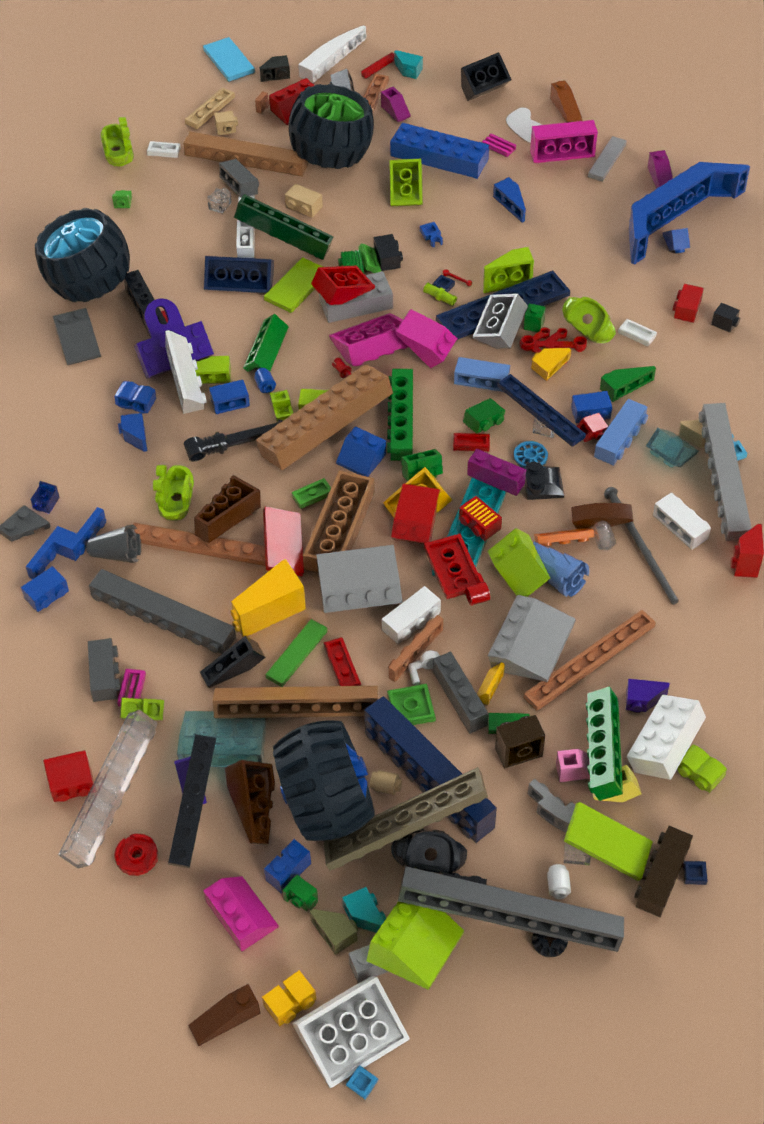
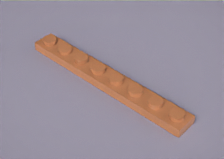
M133 523L137 528L134 529L135 533L140 534L141 544L265 566V546L219 537L207 543L195 536V533Z
M643 610L639 611L552 673L548 682L541 681L525 692L524 699L536 711L540 710L654 628L656 622Z

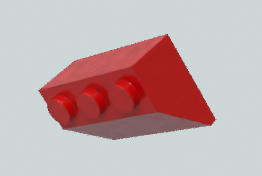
M305 78L270 94V111L286 125H289V117L295 100L305 88L315 85Z

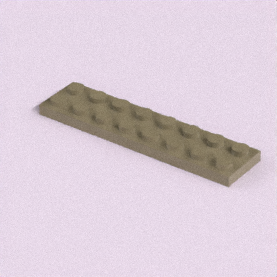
M477 767L375 815L363 827L346 836L325 840L326 866L330 871L340 868L354 859L362 858L371 851L381 849L386 844L400 840L414 831H420L431 823L439 822L446 816L458 813L474 803L481 802L488 795L480 769Z

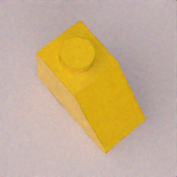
M543 349L532 357L531 369L547 381L570 359L571 349Z

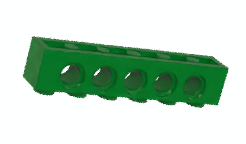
M392 369V376H388L393 390V394L388 396V399H391V402H388V413H391V415H388V426H391V429H387V440H391V442H387V453H391V461H401V457L413 454V369Z
M610 686L587 693V702L585 703L588 717L586 718L588 726L586 737L589 743V749H587L589 765L587 769L590 775L588 788L599 801L623 794L619 703L617 696Z

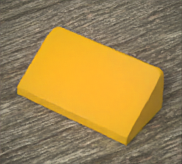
M502 662L488 671L477 692L483 704L488 705L504 676L505 665Z

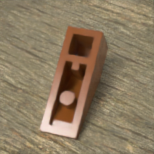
M565 80L551 83L550 99L565 121H582L581 113L568 83Z

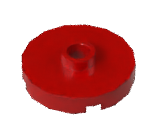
M132 834L126 839L123 838L118 843L114 856L118 868L123 873L139 876L149 872L155 866L159 853L151 837L145 834ZM135 855H140V857L134 858Z

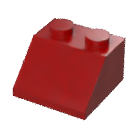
M762 524L755 525L739 538L738 545H734V557H731L730 562L731 569H734V576L758 578L764 556Z
M86 750L43 760L54 802H64L70 798L85 797L96 792Z

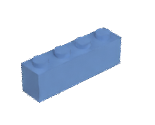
M628 399L596 444L594 457L613 466L617 460H621L625 448L630 447L633 436H637L640 426L646 423L648 407Z

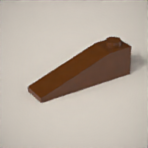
M240 760L225 767L227 788L250 844L267 845L269 844L271 827L269 811L273 808L271 793L275 790L273 765Z

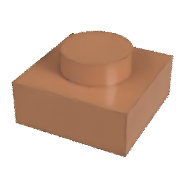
M262 91L255 99L257 113L262 114L269 106L267 92Z

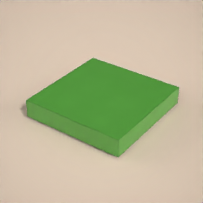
M427 684L387 691L389 702L413 725L436 721Z

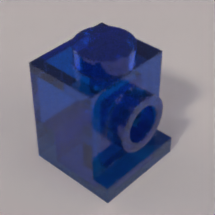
M40 481L39 487L30 499L33 509L50 514L60 498L57 486Z

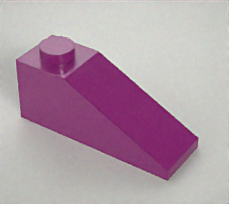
M665 150L649 152L647 167L657 189L673 179L671 166Z

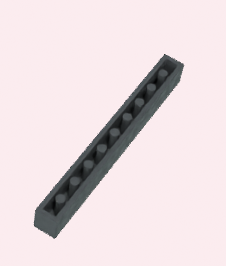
M405 866L400 886L399 902L615 952L619 951L624 939V917Z

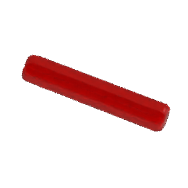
M393 52L363 69L361 76L366 79L394 62Z

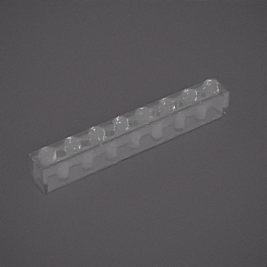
M140 709L128 713L58 854L76 868L87 867L94 862L96 858L95 853L105 839L104 834L113 823V816L122 804L121 799L131 785L130 780L139 769L138 764L147 752L149 741L156 733L155 729L158 723Z

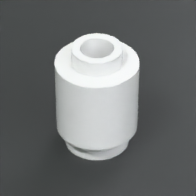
M561 864L550 866L547 873L549 894L555 899H564L571 893L569 871L566 870V866Z

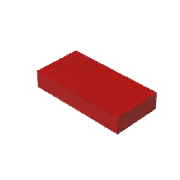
M454 433L453 451H475L479 449L489 452L490 434Z

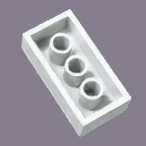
M668 695L661 696L627 755L634 773L672 779L706 718L699 700Z

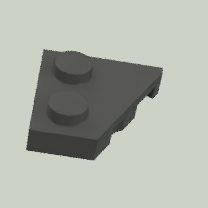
M23 505L0 525V534L12 542L23 536L34 534V530L42 527L46 530L51 526L49 521Z

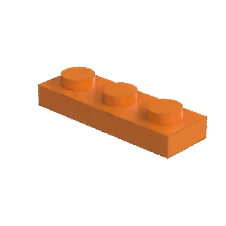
M592 528L540 533L534 534L535 542L543 546H551L552 542L569 544L571 543L570 540L578 539V542L589 541V538L594 537V530Z

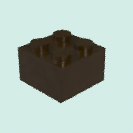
M536 715L524 716L517 721L505 722L497 727L495 749L504 769L543 757L545 733Z

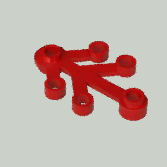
M543 327L534 336H523L519 346L521 349L532 351L535 354L542 351L540 348H574L575 351L582 352L587 347V339L583 336H577L573 341H557L567 337V329L559 328L556 333L550 336V329Z

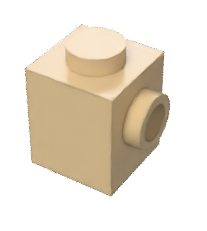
M233 111L214 113L218 135L236 133L238 120L237 116L234 117Z

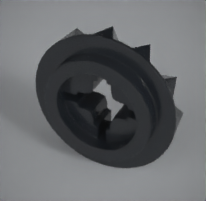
M537 933L532 935L534 949L545 957L561 955L568 944V940L552 937L556 940H553L551 947H549L548 940L544 939L547 938L546 935Z

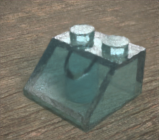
M661 428L656 429L646 447L651 449L650 453L658 458L659 456L665 459L664 463L672 468L673 466H683L699 452L698 449L672 431Z

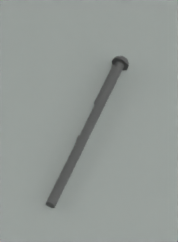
M608 487L604 492L605 498L610 499L612 503H621L617 496L618 490L614 487ZM625 523L673 605L679 602L677 596L634 523Z

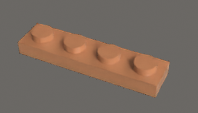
M436 615L433 620H429L424 630L414 636L412 643L409 646H405L399 657L390 662L388 666L389 679L396 682L408 669V665L413 663L443 631L444 619Z

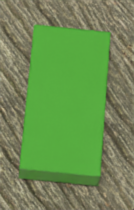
M361 243L358 248L361 252L365 270L372 273L381 272L375 248Z

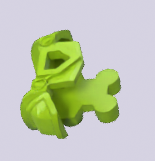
M119 117V124L107 125L101 131L100 138L106 160L113 166H124L132 162L134 158L126 117ZM120 147V150L113 151L112 148Z
M569 297L565 301L562 308L565 320L591 341L607 343L616 335L615 328L610 321L611 318L600 303L588 297ZM584 315H592L593 320L590 324L583 322Z
M157 465L156 476H159V479L153 481V491H157L155 501L158 503L159 514L166 520H181L186 517L189 511L194 486L193 475L189 468L185 466L173 465L167 472L166 465ZM180 494L182 495V499L179 501L172 500V496Z

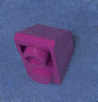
M395 87L381 91V107L397 122H401L411 117L402 94Z

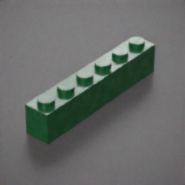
M246 194L238 202L234 215L235 219L321 260H324L334 236Z

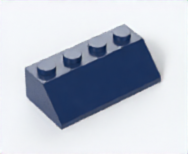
M205 256L204 290L267 293L272 287L274 276V260Z

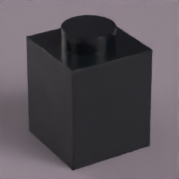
M720 303L714 312L712 326L731 332L740 322V310Z

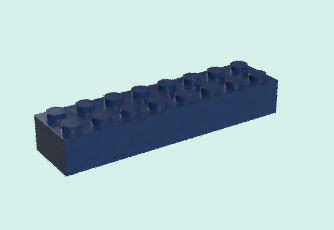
M384 696L364 710L365 734L370 740H374L384 754L387 753L392 758L393 763L398 768L401 767L405 771L406 776L419 785L422 793L462 775ZM485 798L481 802L474 803L458 813L449 815L448 818L453 824L457 823L462 828L463 834L468 839L471 838L477 843L495 829L497 807L488 798Z

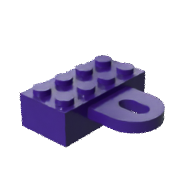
M156 299L146 307L144 321L151 338L136 343L134 346L146 379L171 371L166 351L165 331L169 330L186 337L187 342L192 345V360L195 359L196 362L211 357L214 354L202 321L184 326L177 306L168 299ZM157 307L164 309L168 318L167 324L159 322L155 312Z

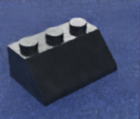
M499 52L461 68V88L467 101L503 87L512 80Z

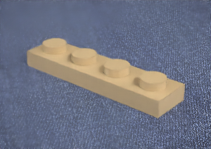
M221 88L185 118V124L195 129L200 128L214 116V113L219 112L235 98V93Z

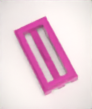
M492 133L482 141V143L489 145L490 150L505 157H508L516 150V144Z
M125 669L117 701L118 706L121 707V698L125 697L130 674H133L127 698L133 697L137 677L140 675L134 697L140 699L146 677L145 670Z

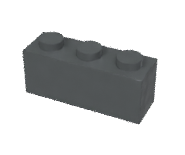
M237 159L219 163V177L240 198L244 194L248 196L258 194V179Z
M112 638L88 641L90 692L93 702L118 699L117 691H120L121 686L120 679H116V674H120L119 663L115 662V657H118L117 645H113Z

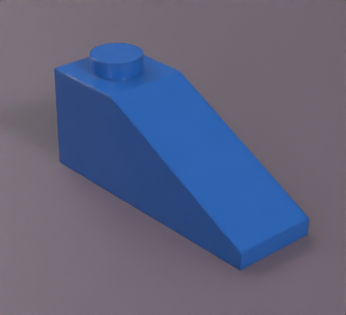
M510 177L494 184L493 197L522 223L525 222L526 208L519 185Z

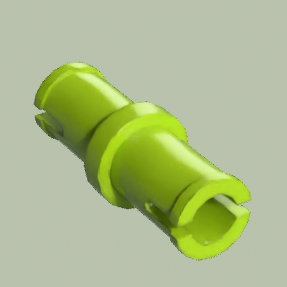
M429 282L424 286L423 292L435 297L437 301L441 300L451 306L455 305L457 296L446 292L444 288H438Z

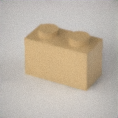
M294 184L285 194V205L289 209L313 218L323 207L322 194Z

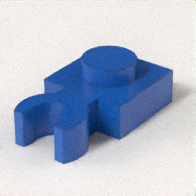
M435 222L420 226L422 236L425 241L430 240L431 247H435V242L443 245L441 231Z

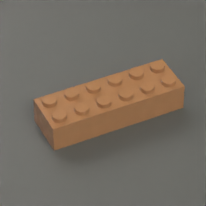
M338 471L303 554L305 570L319 573L316 554L352 550L375 493L374 478Z

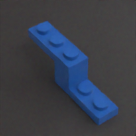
M97 507L77 534L57 526L26 565L29 578L34 579L43 573L50 561L54 560L56 554L74 561L80 555H83L88 540L95 537L106 524L104 510Z

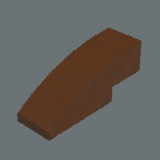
M592 503L571 507L572 522L576 529L595 526L597 530L634 521L631 504Z

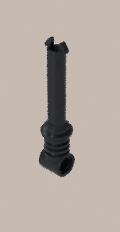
M278 419L277 423L228 435L215 432L212 437H204L203 440L200 437H191L185 440L183 445L189 461L195 462L203 459L206 454H215V452L224 454L228 447L256 441L262 434L268 432L283 420Z

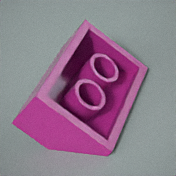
M243 876L221 878L203 890L206 903L241 952L279 927Z

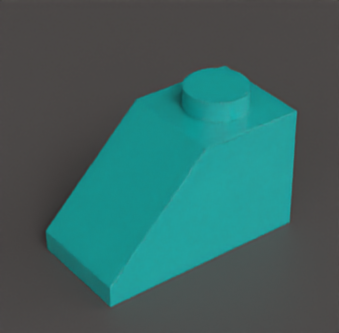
M395 50L394 64L402 76L417 79L423 70V56Z

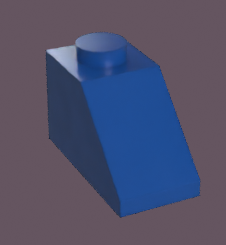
M688 228L662 232L669 251L675 250V253L685 252V249L690 248Z
M142 413L122 415L121 423H118L119 434H123L125 442L146 452L147 443Z

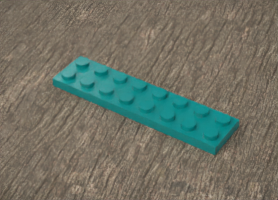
M472 478L460 506L477 496L498 514L507 492ZM458 509L447 537L461 534L476 567L487 540L484 541L482 538L477 537L469 527L460 522ZM450 553L444 554L445 557H452V556H453V555L450 554ZM458 568L450 569L452 572L460 571ZM432 570V576H436L434 570Z

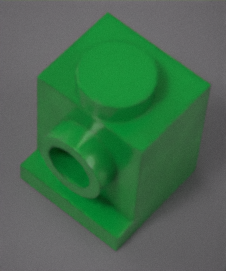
M296 875L283 889L284 900L286 902L290 900L296 908H303L305 911L312 910L318 903L317 889L299 875Z

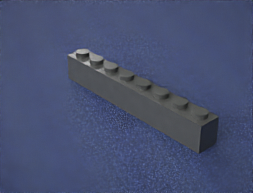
M101 569L89 584L91 596L96 601H102L109 604L112 608L121 609L130 616L134 615L146 623L155 624L162 630H168L180 638L189 639L194 644L207 647L214 653L223 654L236 639L234 626Z

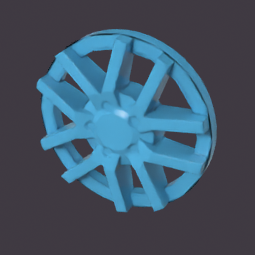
M526 441L520 443L514 450V460L520 467H525L526 462L538 461L543 466L548 459L547 449L538 442Z

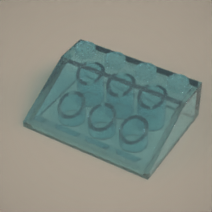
M185 711L179 734L178 760L191 756L195 734L216 738L211 767H227L240 760L263 763L266 718H214L213 711Z

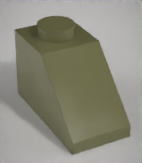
M317 909L310 911L311 922L335 955L357 941L358 927L352 919L348 920L345 914Z

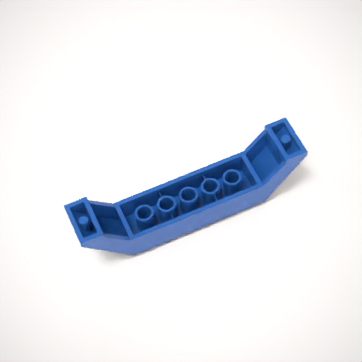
M698 162L639 201L634 202L631 206L629 220L631 263L635 265L646 257L649 235L709 196L732 197L735 199L743 194L746 190L750 166L744 164Z

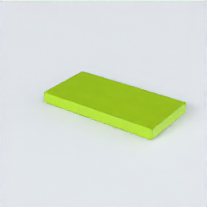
M302 257L264 295V301L292 313L315 290L311 282L318 267L323 266Z
M581 802L575 805L564 842L637 881L643 877L653 843L652 840Z

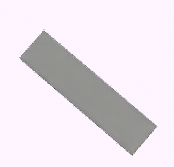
M612 136L590 169L588 177L603 182L625 148L627 140Z

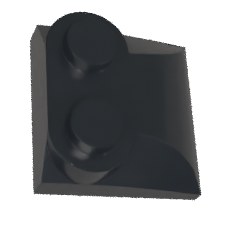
M529 462L523 467L526 469L525 488L527 500L564 498L560 467L542 466L538 462Z

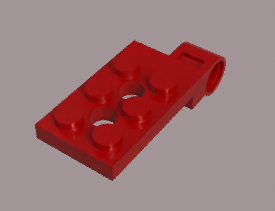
M461 534L424 543L425 552L446 600L465 595L470 606L490 601L489 588L486 582H484L481 573L477 572ZM450 553V554H452L453 556H452V557H445L444 554ZM458 568L460 571L452 572L450 569Z

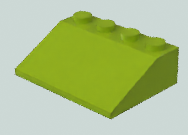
M398 901L371 940L366 961L429 990L462 937L464 930L443 911Z

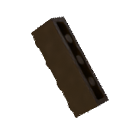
M668 826L666 833L661 832L657 842L660 847L658 850L654 849L650 858L652 866L651 868L646 867L642 880H645L643 887L638 886L634 898L638 899L636 908L661 918L690 848L693 835L672 826Z

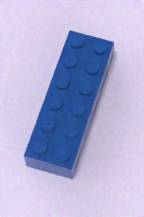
M402 123L390 141V156L399 159H421L422 165L478 179L489 160V145Z

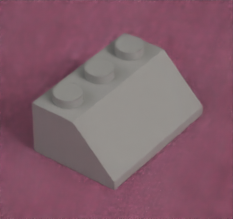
M519 294L490 295L473 338L496 349L511 348L528 305Z

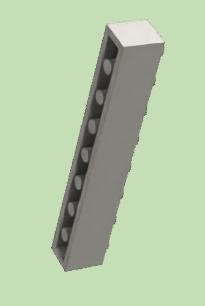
M703 404L702 411L699 412V422L703 425L702 437L706 440L705 453L709 455L708 468L712 470L711 483L715 485L714 498L719 504L717 509L718 517L722 519L721 533L725 534L726 541L739 540L742 535L751 529V523L726 404Z

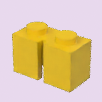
M300 970L283 981L285 989L282 990L278 985L262 996L263 1006L279 1027L284 1023L288 1024L293 1021L296 1014L303 1009H309L317 1000L315 989Z

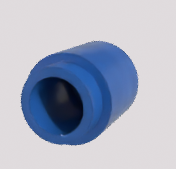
M266 368L256 370L254 379L259 390L262 393L272 392L276 387V382L271 372Z

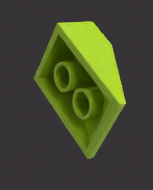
M421 159L390 160L391 206L423 205Z
M529 247L513 249L484 266V294L500 291L533 278L534 259Z
M517 528L488 550L494 566L516 596L528 597L551 579L529 534Z

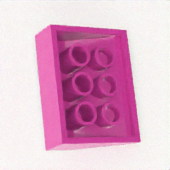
M391 313L329 335L345 361L352 366H360L365 361H373L381 355H390L395 350L408 348L395 334L403 319Z

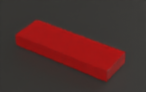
M343 637L323 642L339 686H361Z

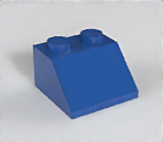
M355 426L345 438L336 464L359 475L369 477L386 456V440Z

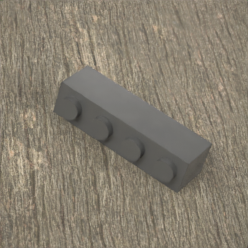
M450 651L433 658V673L469 734L487 727L488 712L452 652Z

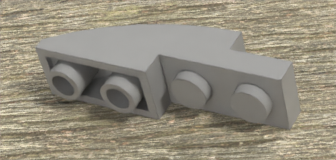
M534 779L529 783L528 795L538 803L537 814L556 828L567 833L575 804L571 801L565 806L560 798L553 796L549 792L545 784L539 783Z

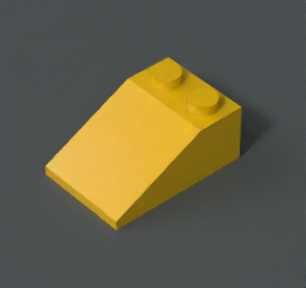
M426 467L405 483L440 489L436 513L452 501V498ZM401 488L383 502L393 517H395Z

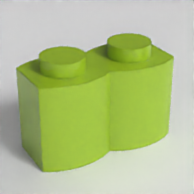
M692 745L687 750L677 770L682 777L693 780L700 790L710 793L725 777L727 768L717 759L710 757L700 747Z

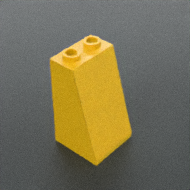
M282 560L231 601L232 610H230V613L234 619L232 625L235 627V631L240 632L242 637L245 635L249 636L305 610L304 586L287 560Z

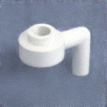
M426 651L420 657V660L408 665L413 686L420 684L417 669H433V658L440 656L438 652Z

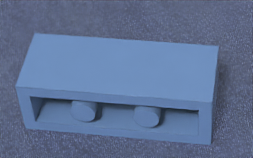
M458 357L454 372V384L503 392L497 387V382L510 374V365Z

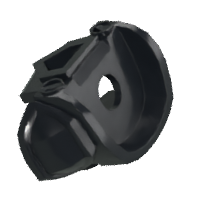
M423 828L420 831H414L404 836L400 840H395L391 844V853L401 866L428 872L454 873L465 864L467 859V849L461 843L451 838L449 834H446L445 831L432 830L431 832ZM428 848H434L437 851V856L434 860L429 861L425 858V851Z

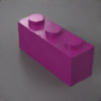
M476 449L468 460L467 475L517 496L525 484L526 469Z

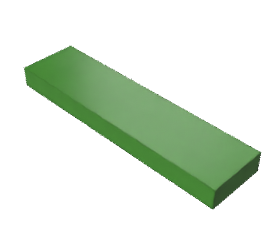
M311 619L266 673V679L283 687L328 632L327 627Z

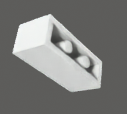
M673 493L668 494L655 503L653 516L691 550L709 539L711 530L709 524L703 521L694 510L686 506Z
M424 586L382 618V631L397 644L407 640L413 632L423 628L427 621L439 615L441 600Z

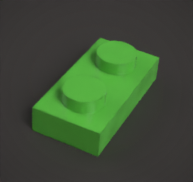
M323 478L293 491L292 498L299 508L303 509L327 498L331 487Z

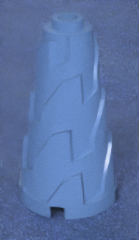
M534 541L533 544L551 578L548 580V583L566 597L576 595L586 583V580L583 579L584 574L589 576L588 564Z

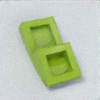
M288 391L270 393L276 421L278 422V419L284 421L294 413Z
M121 698V719L163 720L164 700Z

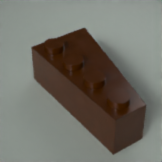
M232 475L230 482L221 487V492L212 497V502L206 504L194 517L195 536L210 543L261 508L260 490Z

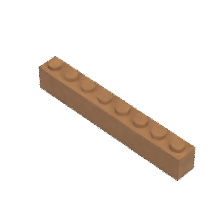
M189 132L183 142L185 155L219 162L237 159L246 167L303 177L308 166V161L301 159L297 152L291 149L196 132Z
M378 686L215 688L213 696L214 718L365 716L364 710L378 700Z

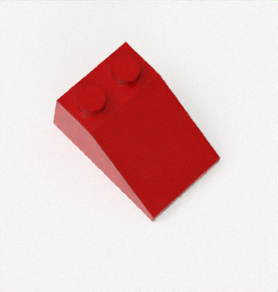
M358 266L318 267L311 282L317 293L329 305L344 304L375 288V285Z
M402 484L393 522L392 539L419 544L431 542L440 489Z

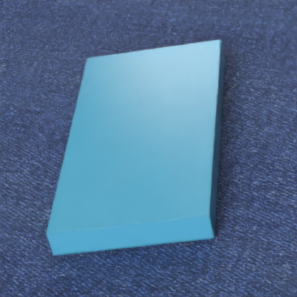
M230 37L203 46L204 52L228 82L255 73L253 65Z

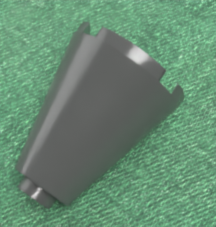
M127 525L90 538L86 543V551L91 557L135 563L139 560L136 559L137 555H141L140 534L135 533L134 529H137L136 526Z

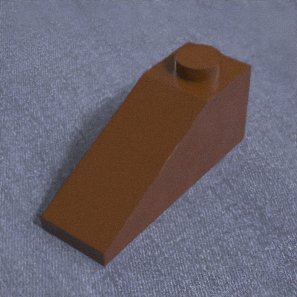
M249 984L226 995L188 1025L198 1046L261 1014L259 1002Z

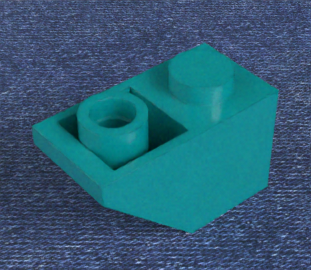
M364 887L342 897L343 908L349 920L352 919L359 928L377 933L386 920V916L383 911L379 912L377 908L378 902L374 893H369L367 887Z

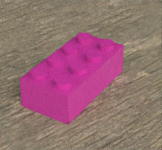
M594 120L532 126L530 153L533 163L595 157L598 131Z

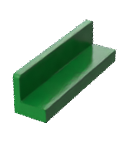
M275 313L263 320L243 367L247 372L256 367L258 369L266 368L271 371L289 328Z

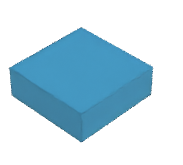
M359 1065L346 1083V1086L366 1100L379 1079Z

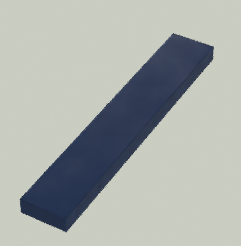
M509 374L497 382L498 388L571 447L585 439L586 433L513 375Z

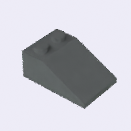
M86 308L53 316L67 365L101 357Z

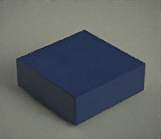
M440 275L432 285L444 288L446 292H449L455 286V281Z
M684 861V883L707 885L706 861Z

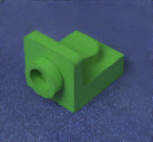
M115 191V194L112 195L114 208H130L132 191Z

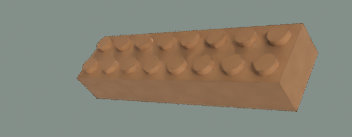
M368 364L362 366L359 370L347 376L340 383L334 385L331 389L319 395L318 398L306 404L299 411L293 413L290 417L256 439L261 456L279 469H285L393 394L389 377Z

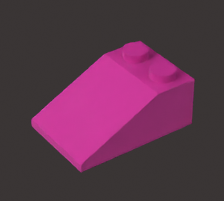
M412 309L408 311L395 331V334L430 368L444 361L457 340L445 326Z

